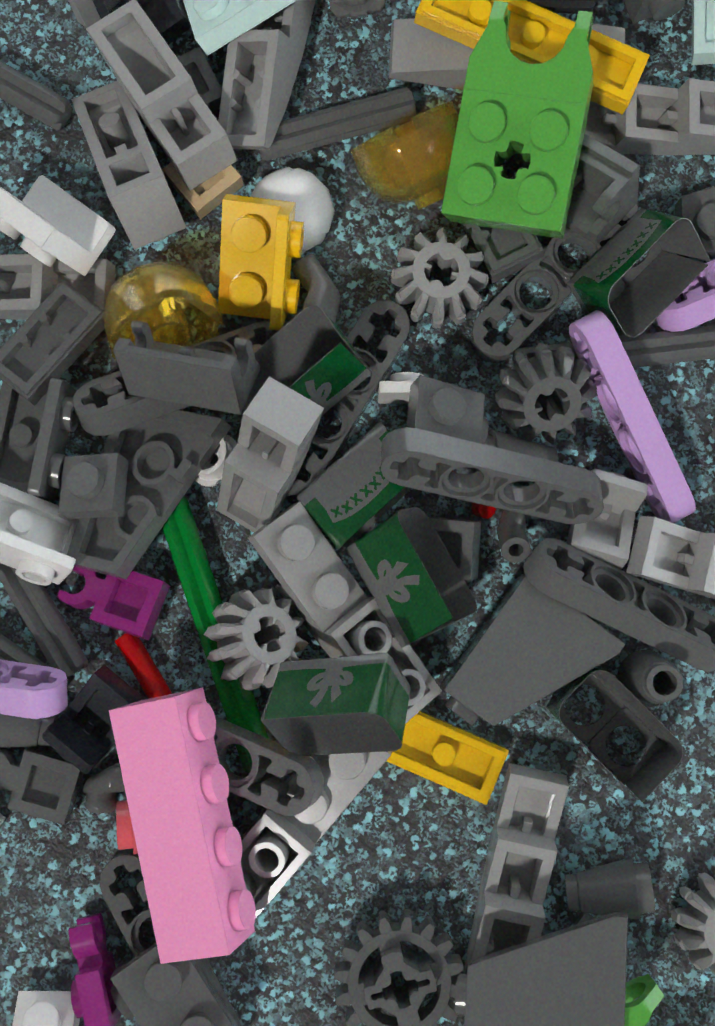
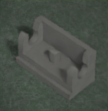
M584 134L566 226L598 245L637 204L640 165ZM514 154L511 157L512 162L522 166L519 169L529 168L530 162H525L522 154Z
M136 320L131 322L132 332L136 339L135 345L131 339H118L113 352L129 395L241 415L260 371L259 363L255 361L253 346L249 339L235 338L234 344L237 355L154 341L148 323Z

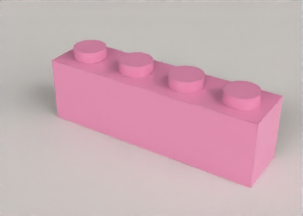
M202 687L140 700L109 710L160 963L230 955L255 932L256 907L251 892L245 886L240 863L242 858V840L238 830L232 825L227 801L229 779L225 768L219 764L214 740L216 719L212 707L206 702L204 689Z

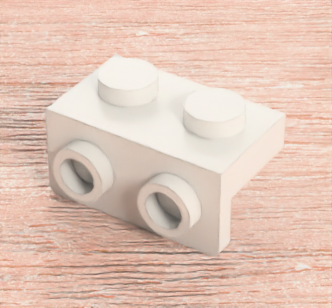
M40 175L22 201L0 187V231L14 240H17L19 235L23 234L25 239L20 247L49 267L58 259L83 276H86L116 231L112 224L44 175Z
M0 482V563L15 568L16 575L30 583L45 586L50 585L52 582L59 585L72 572L76 559L68 556L67 553L79 519H69L58 513V505Z

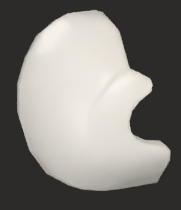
M282 168L266 175L254 188L250 197L296 202L294 221L304 222L302 254L323 242L326 233L329 232L335 210L329 189L313 173L301 168Z

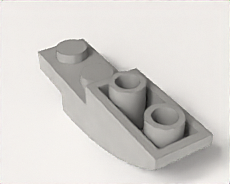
M301 502L290 505L248 537V540L279 581L275 586L283 598L292 599L291 609L297 617L305 619L303 622L304 626L330 658L372 653H388L393 658L411 687L405 724L442 692L412 647L407 645L401 648L375 598L365 595Z
M392 751L311 755L309 757L318 764L324 778V787L320 798L297 815L285 816L267 808H264L241 837L242 858L240 861L246 889L251 892L254 898L256 918L310 856L315 844L387 761ZM295 771L286 781L289 784L288 795L291 797L304 791V788L296 783L298 773Z

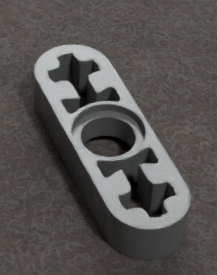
M215 716L216 732L214 740L217 739L215 745L219 764L227 772L230 792L285 816H293L303 812L320 798L324 787V778L320 767L312 758L291 753L277 742ZM231 744L244 746L251 755L252 769L246 777L234 774L227 765L226 753ZM295 771L298 773L296 783L304 788V791L291 797L288 795L289 784L274 776L262 782V784H260V780L266 772L277 777H284Z

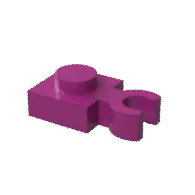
M73 567L72 571L85 577V586L82 591L76 594L59 590L57 597L61 601L76 609H87L94 605L89 617L92 621L149 641L170 589L167 583L134 571L130 573L126 580L107 575L104 580L98 572Z
M101 913L78 918L76 920L77 926H72L68 929L70 946L74 957L77 959L79 968L74 976L75 980L71 984V1003L75 1016L77 1018L83 1017L85 1026H116L122 1015L111 995V987L114 984L110 978L116 966L113 952H107L106 929Z

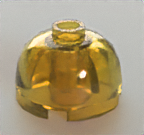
M452 101L412 117V121L395 129L391 127L351 150L356 170L370 192L380 200L394 205L414 200L417 210L444 198L446 189L444 185L447 183L459 117Z
M158 261L147 263L124 273L111 286L103 308L105 332L112 357L115 360L113 349L119 338L131 339L134 345L136 343L135 335L131 328L132 320L148 323L154 341L186 347L219 336L218 327L220 324L223 325L220 308L209 286L193 270L174 262Z

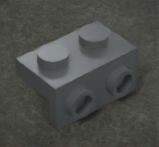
M51 378L47 393L35 406L4 381H2L0 390V482L38 498L55 501L57 488L61 489L64 456H68L65 454L69 432H74L79 424L78 416L73 407V396L77 390L65 380Z
M156 942L133 959L128 956L118 963L110 978L114 984L111 987V995L117 1008L127 1020L135 1017L140 1026H238L197 961L187 960L161 964Z

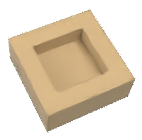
M171 163L162 169L166 179L200 220L219 206L226 194L233 195L244 186L241 175L232 165L192 190L188 189Z

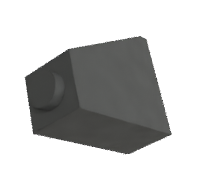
M525 574L518 575L441 683L440 687L451 695L445 706L472 726H474L479 717L495 726L618 655L625 646V643L582 612L537 590L529 582Z
M614 911L475 959L468 965L467 974L459 973L455 990V1013L465 1015L464 1026H625L628 912Z

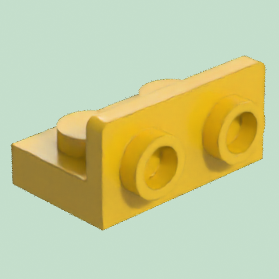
M231 194L224 196L222 199L218 313L270 319L269 329L278 331L282 329L288 313H297L300 280L290 278L292 257L301 258L304 222L294 221L296 202Z

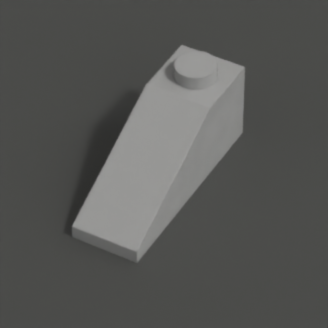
M118 80L71 99L107 196L134 250L152 242L163 240L169 235L187 228L135 107Z

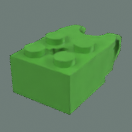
M494 0L488 25L469 56L441 214L451 222L563 239L593 91V70L589 52L593 12L578 11L575 27L569 33L564 47L554 58L544 63L529 64L520 61L511 53V43L508 35L511 11L508 10V2ZM514 154H522L524 161L530 162L529 168L518 169L515 179H507V173L501 167L503 162L511 159Z

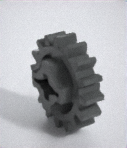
M403 909L398 923H391L385 910L379 911V927L372 930L368 924L361 920L357 924L360 942L356 943L348 939L343 940L341 953L350 962L342 961L335 963L334 979L344 983L336 988L335 1000L337 1005H350L346 1011L345 1023L347 1026H357L362 1022L365 1026H440L438 1020L441 1016L445 1019L456 1021L458 1014L455 1013V1004L450 997L455 998L457 977L454 975L463 971L464 968L460 954H448L453 947L449 933L445 932L435 938L433 937L435 925L431 917L427 916L421 921L419 926L412 925L410 909ZM401 942L415 944L425 951L416 953ZM379 947L380 954L374 965L363 968V973L360 974L361 967L366 958ZM402 971L405 980H407V985L396 987L395 981L391 979V973ZM435 992L429 1003L421 1010H418L426 994ZM380 1007L394 1016L384 1014L375 1008Z

